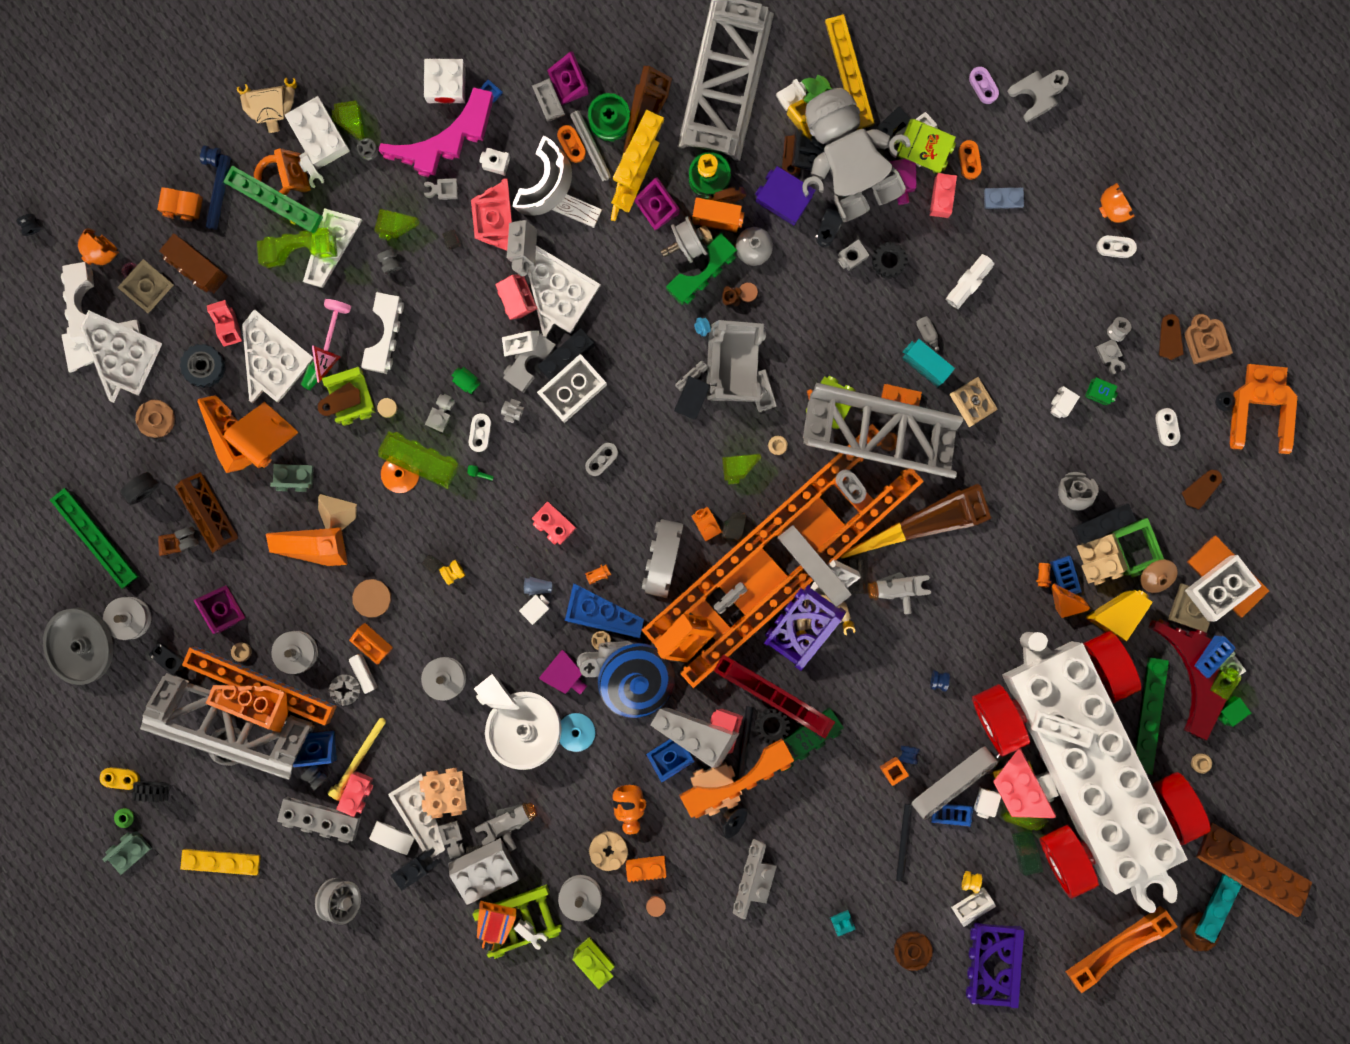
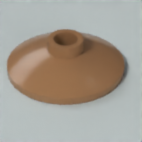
M1158 560L1151 563L1141 575L1140 582L1142 587L1151 593L1166 590L1174 583L1177 577V567L1169 560Z

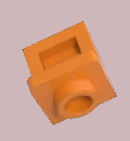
M708 507L699 509L691 516L705 541L722 532Z

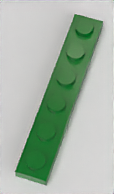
M231 166L223 181L225 184L315 234L323 219V216L234 166Z
M67 488L62 489L50 499L51 503L121 589H125L139 577Z
M1148 657L1135 752L1145 773L1153 775L1169 660Z

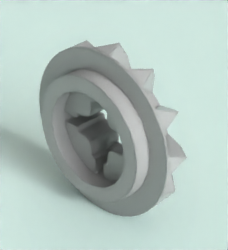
M339 675L331 681L329 687L330 697L335 703L340 705L352 704L359 697L360 685L350 675ZM344 682L346 688L352 690L347 692L345 696L342 692L337 690L343 687Z

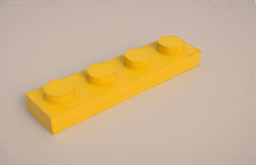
M648 110L645 111L613 176L614 181L631 188L664 122L663 117Z
M654 140L631 188L619 184L611 203L625 212H630L659 145L658 141Z
M183 849L181 869L259 875L261 855Z

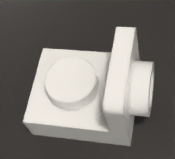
M795 79L791 85L776 93V97L785 111H787L790 105L805 98L807 90L802 82L799 83Z

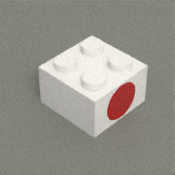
M424 59V98L427 103H465L466 66L463 59Z

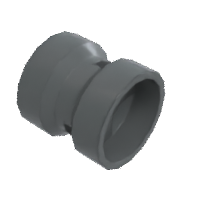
M394 249L386 250L377 255L379 262L382 263L383 274H391L402 268L400 262L395 259L397 254Z
M187 527L174 533L176 539H179L180 551H185L199 545L198 539L194 537L195 531L193 527Z
M312 765L301 776L304 781L310 783V787L314 791L328 778L319 771L317 765Z

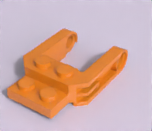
M1255 364L1247 365L1245 384L1234 392L1235 406L1232 409L1229 443L1231 449L1242 450L1244 447L1248 404L1252 403L1272 406L1281 405L1278 453L1290 454L1292 452L1298 396L1289 386H1286L1288 368Z

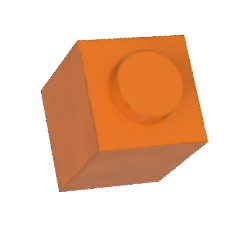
M897 757L880 766V769L892 786L909 776Z

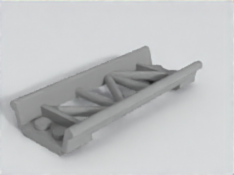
M711 0L677 147L683 149L687 146L728 154L733 160L740 161L774 13L770 12L768 7L746 0ZM716 23L722 24L747 59L710 50ZM733 27L758 32L754 53ZM708 59L743 66V68L703 82ZM749 74L744 96L740 97L709 90V88ZM704 97L741 105L736 131H730ZM698 103L717 127L694 122Z
M816 383L813 392L810 394L807 406L803 443L812 447L955 479L957 472L951 470L955 434L963 422V417ZM835 402L863 409L859 444L838 411ZM871 411L892 415L891 420L867 444ZM833 417L851 447L830 443ZM916 421L933 425L931 445ZM899 422L894 457L871 452ZM907 422L929 457L928 465L902 459Z
M168 673L162 677L146 705L140 727L141 730L288 780L290 779L294 761L308 732H313L315 725H312V722L292 715L287 716L285 720L286 725L280 733L274 731L244 745L254 723L247 721L236 741L231 714L222 710L228 738L227 742L206 735L219 710L211 706L201 727L197 731L169 722L208 705L205 703L211 690L191 684L188 680ZM187 690L205 696V698L177 709ZM279 738L270 756L252 750Z

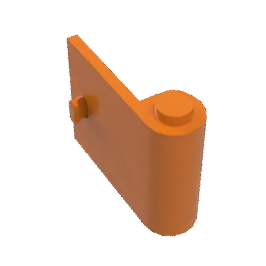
M263 402L229 427L223 437L257 468H265L271 462L270 457L272 453L296 436L298 431L267 403Z

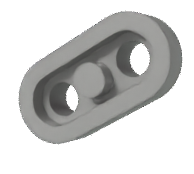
M612 443L601 445L587 460L585 465L586 471L592 476L601 475L617 458L618 450L616 446ZM607 449L612 451L611 456L605 455ZM594 463L599 465L598 470L592 469Z
M842 470L837 474L836 484L847 499L855 504L861 503L865 499L867 492L855 474L849 470Z

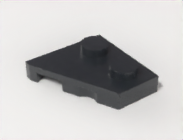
M797 129L795 131L792 167L812 170L814 159L824 152L825 147H821L814 139L810 140L802 134V130Z

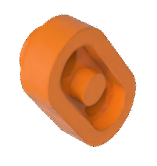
M569 125L562 126L557 133L558 140L571 162L579 163L585 158V148L573 127ZM570 134L571 137L567 140L564 139V135ZM575 150L580 152L578 156L573 155Z
M967 140L960 145L958 154L962 175L966 179L972 180L979 176L982 167L978 145L974 141ZM965 149H970L971 154H966ZM969 167L974 169L973 173L968 172Z

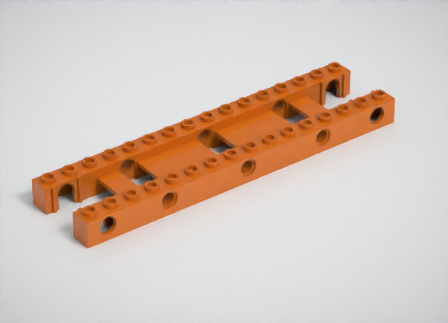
M873 424L869 426L867 444L879 432ZM860 435L855 438L858 444ZM838 453L642 629L643 633L655 644L683 614L691 612L695 616L709 619L716 630V634L713 636L716 641L705 651L702 650V653L688 666L685 665L680 672L685 680L694 688L715 669L723 654L729 657L786 606L800 588H806L813 581L801 565L788 576L763 549L776 535L777 537L793 525L828 565L833 560H837L924 481L913 469L908 468L901 471V475L889 486L887 485L882 488L883 491L874 499L867 493L861 503L855 504L848 500L859 513L844 525L820 496L833 484L844 495L836 484L837 474L842 470H850L864 459ZM741 582L745 585L747 591L743 595L740 594V598L734 604L742 611L744 616L729 627L705 599L718 587L727 594L730 590H734L735 586Z

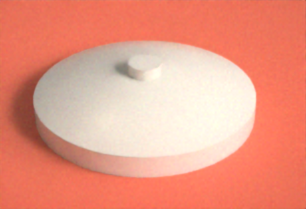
M517 692L511 694L519 706L517 710L492 709L486 722L485 738L487 746L496 760L513 769L527 770L540 766L554 754L560 742L562 728L557 710L547 699L532 692Z

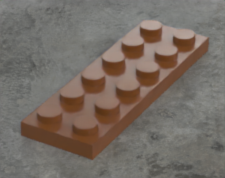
M1211 823V831L1205 834L1196 857L1295 917L1301 916L1312 882L1216 824Z

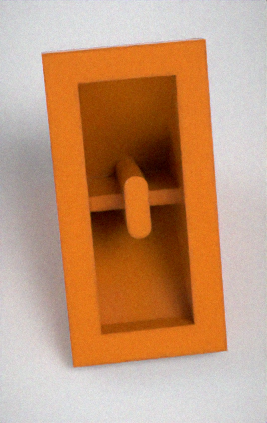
M1056 584L1052 585L1055 609L1061 618L1090 609L1084 598Z

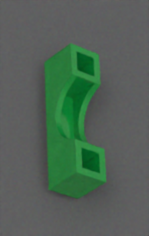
M722 234L718 235L707 246L710 261L707 268L701 274L686 276L679 273L666 286V290L681 305L684 303L688 305L696 297L694 294L698 290L703 291L708 286V280L712 276L716 278L723 271L721 269L726 263L729 265L736 258L737 249Z

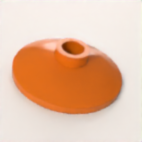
M395 455L383 464L381 479L390 491L405 493L417 484L419 469L415 461L410 457ZM401 470L402 476L397 477L396 471Z

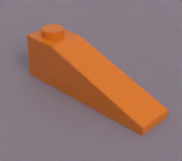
M216 395L198 399V404L214 449L225 472L230 473L242 470L252 464L223 437L228 428L238 421L231 415L232 411Z
M341 528L266 534L270 553L326 566L348 564Z
M213 685L205 703L279 733L288 716L286 693L270 686Z

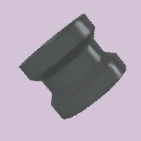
M364 138L358 142L357 151L363 159L373 160L377 157L378 147L373 140Z

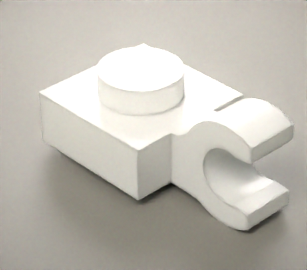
M306 152L299 155L301 161L298 163L304 172L308 171L310 174L309 183L311 187L315 188L313 183L315 178H319L324 183L323 176L313 166Z
M520 919L515 925L514 930L539 950L541 945L537 943V939L541 938L546 942L547 936L543 933L536 934L531 923Z

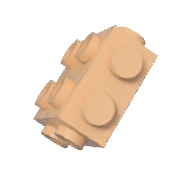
M725 762L719 767H711L705 771L703 768L693 772L690 779L693 786L720 787L733 783L732 777H735L732 766H727ZM737 796L731 800L728 797L722 801L723 804L715 809L712 807L706 809V814L709 813V816L715 815L720 812L721 808L726 806L727 809L733 808L741 801L740 797Z
M457 768L445 769L446 773L438 774V770L426 772L427 776H422L423 780L419 781L420 792H424L425 800H421L422 810L427 813V816L431 815L432 819L441 818L443 813L450 812L451 816L461 815L462 811L467 810L462 771H457Z

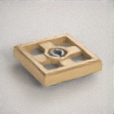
M979 377L950 394L969 427L998 410Z

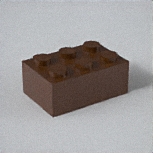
M175 233L159 250L164 255L162 258L167 263L174 266L178 272L190 279L194 285L206 293L208 291L215 293L228 278L226 273Z

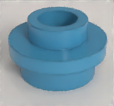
M701 317L696 319L694 324L696 332L701 336H706L711 330L708 320Z

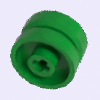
M605 93L592 101L588 109V119L592 132L604 141L621 139L627 133L630 110L622 97L612 93Z
M714 152L703 153L692 161L689 168V185L698 197L708 200L709 196L714 198L716 192L728 189L731 171L728 162L721 155ZM705 154L715 156L718 161L716 173L710 178L703 177L698 172L699 159Z

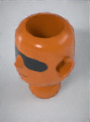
M636 785L620 786L613 792L614 815L617 820L624 822L622 830L625 834H636L640 830V823L637 819L644 815L646 801L643 799V792L640 787Z

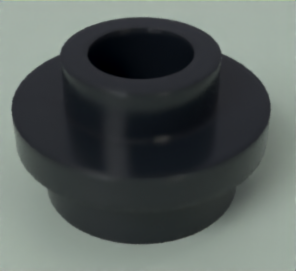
M1229 392L1220 393L1215 401L1217 408L1222 411L1231 410L1235 406V397ZM1224 398L1229 400L1228 405L1224 404Z

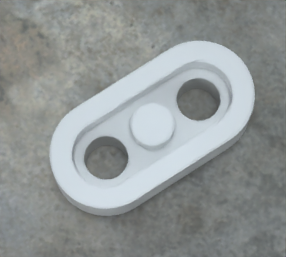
M1104 236L1097 242V250L1103 256L1129 258L1137 249L1135 241L1131 238ZM1107 243L1109 245V249H1105L1103 247V244ZM1123 246H1127V252L1123 251Z
M1170 408L1161 409L1156 414L1160 442L1165 446H1174L1180 440L1176 413ZM1166 414L1170 417L1169 421H1166L1164 418ZM1169 433L1173 434L1172 440L1168 438Z
M485 414L475 415L471 423L469 446L476 452H483L489 444L492 423L491 419ZM481 420L485 421L484 427H479ZM481 439L482 445L477 446L476 440Z

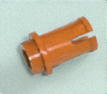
M1039 563L1038 580H1036L1038 587H1049V584L1052 583L1050 581L1051 564Z
M601 564L600 568L585 573L590 585L601 579H608L611 573L607 565L603 566Z

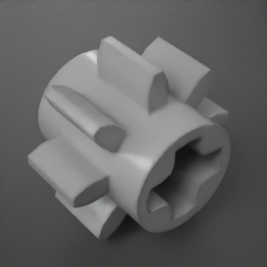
M511 398L510 402H504L501 415L505 416V421L514 423V420H520L524 407L520 406V401Z

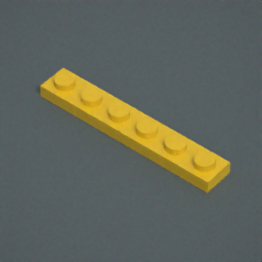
M843 14L825 20L843 88L850 93L860 109L859 116L861 121L857 130L874 126L873 116L845 16Z

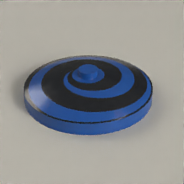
M641 643L626 645L613 652L602 665L598 677V689L605 705L615 714L626 718H642L658 711L670 698L675 684V674L671 662L661 658L656 647Z

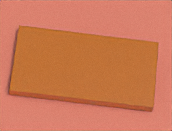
M1213 536L1187 563L1203 577L1227 557L1234 554L1217 536ZM1255 575L1254 577L1261 587L1232 609L1239 617H1243L1269 592Z

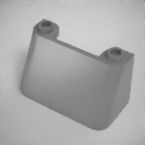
M724 320L714 322L710 325L711 330L708 339L707 384L710 385V388L706 395L707 400L760 401V398L763 397V387L757 382L758 346L766 338L764 324Z

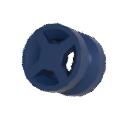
M204 145L200 153L201 164H211L213 167H217L221 149H211L209 146Z
M933 670L930 689L935 690L938 688L947 692L950 674L946 672L941 674Z
M901 745L902 754L899 757V761L918 764L917 754L920 753V749Z

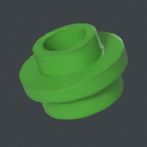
M122 808L115 813L114 821L121 828L129 827L134 821V814L130 809ZM122 815L126 816L125 822L121 820Z

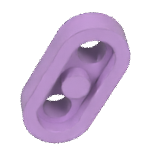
M984 67L974 68L969 75V81L981 102L985 104L993 103L999 95L995 82L987 69ZM975 76H980L982 80L977 81ZM985 92H990L991 97H986Z

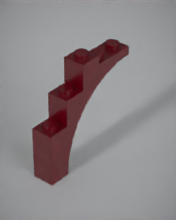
M1161 619L1159 621H1151L1149 628L1164 637L1174 647L1188 672L1191 685V707L1184 731L1207 740L1227 700L1221 696L1222 692L1211 688L1220 669H1217L1210 678H1206L1194 666L1212 639L1208 638V634L1201 630L1196 632L1189 631L1187 635V632L1182 629L1176 628L1174 630L1170 628V624ZM1205 662L1204 665L1209 668V665Z
M724 654L713 670L723 678L750 692L823 738L827 737L835 721L806 702Z

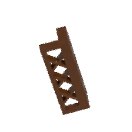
M201 472L181 480L175 486L212 553L238 539L237 534ZM198 479L201 489L194 488L191 481ZM202 496L209 498L211 502L210 507L202 503ZM211 513H215L220 517L219 523L212 520ZM221 529L228 531L231 538L224 540L220 534Z

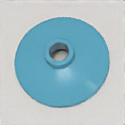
M573 713L561 720L560 744L565 749L579 752L587 749L592 744L595 738V727L587 716ZM578 730L579 736H573L572 731Z

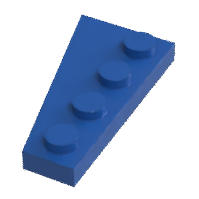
M573 583L565 621L640 638L644 622L643 618Z

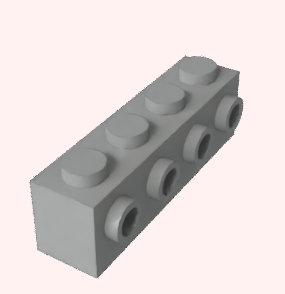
M287 796L282 801L277 822H281L284 827L293 828L296 826L300 827L303 832L312 833V831L319 832V835L322 837L331 838V836L338 837V841L349 843V841H353L356 838L361 816L356 815L353 817L333 808Z

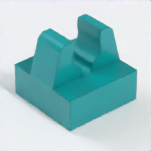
M848 910L830 917L837 936L856 930Z

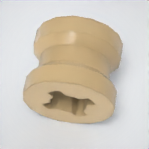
M598 631L593 635L591 642L593 647L599 650V644L611 642V637L605 631Z

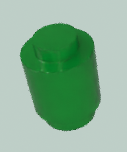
M458 367L451 375L453 377L452 382L466 393L472 394L481 383L465 367L462 369Z

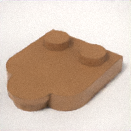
M1198 314L1192 319L1191 326L1185 332V339L1193 364L1221 358L1233 353L1225 327L1220 320H1210L1204 314Z

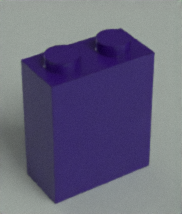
M776 166L774 171L771 169L765 178L767 182L764 187L760 185L755 193L757 196L756 203L795 226L816 190L808 186L809 195L805 197L802 188L804 182Z

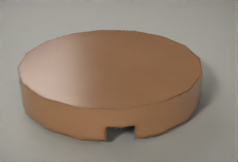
M150 400L139 407L136 412L135 421L141 433L148 437L159 438L171 432L175 423V415L167 403L161 400Z
M376 579L365 580L359 583L354 590L352 596L353 605L363 616L378 617L384 614L390 607L391 592L382 581Z

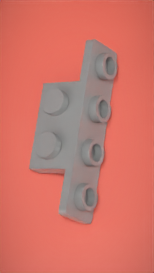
M756 839L752 840L749 848V855L744 866L741 883L739 884L738 895L733 906V914L741 919H746L751 901L767 903L777 867L774 864L762 862L766 844Z

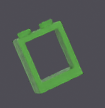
M1148 518L1140 519L1108 533V535L1115 534L1128 569L1123 572L1124 575L1138 576L1142 574L1141 570H1144L1151 563L1164 560ZM1142 529L1153 559L1129 568L1118 538Z

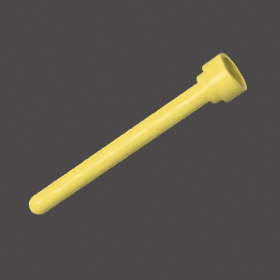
M380 718L339 783L330 788L327 793L330 797L340 801L351 774L355 772L385 725L386 720L384 718Z

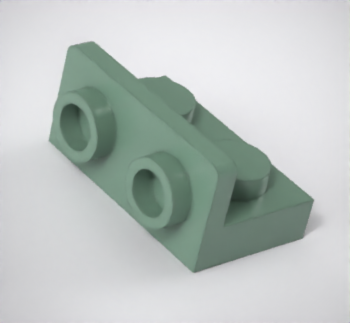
M274 464L273 483H270V487H276V491H288V488H295V492H307V489H312L313 466Z
M138 831L126 833L120 838L121 843L118 846H111L105 852L107 855L102 859L104 862L109 861L120 875L152 849Z

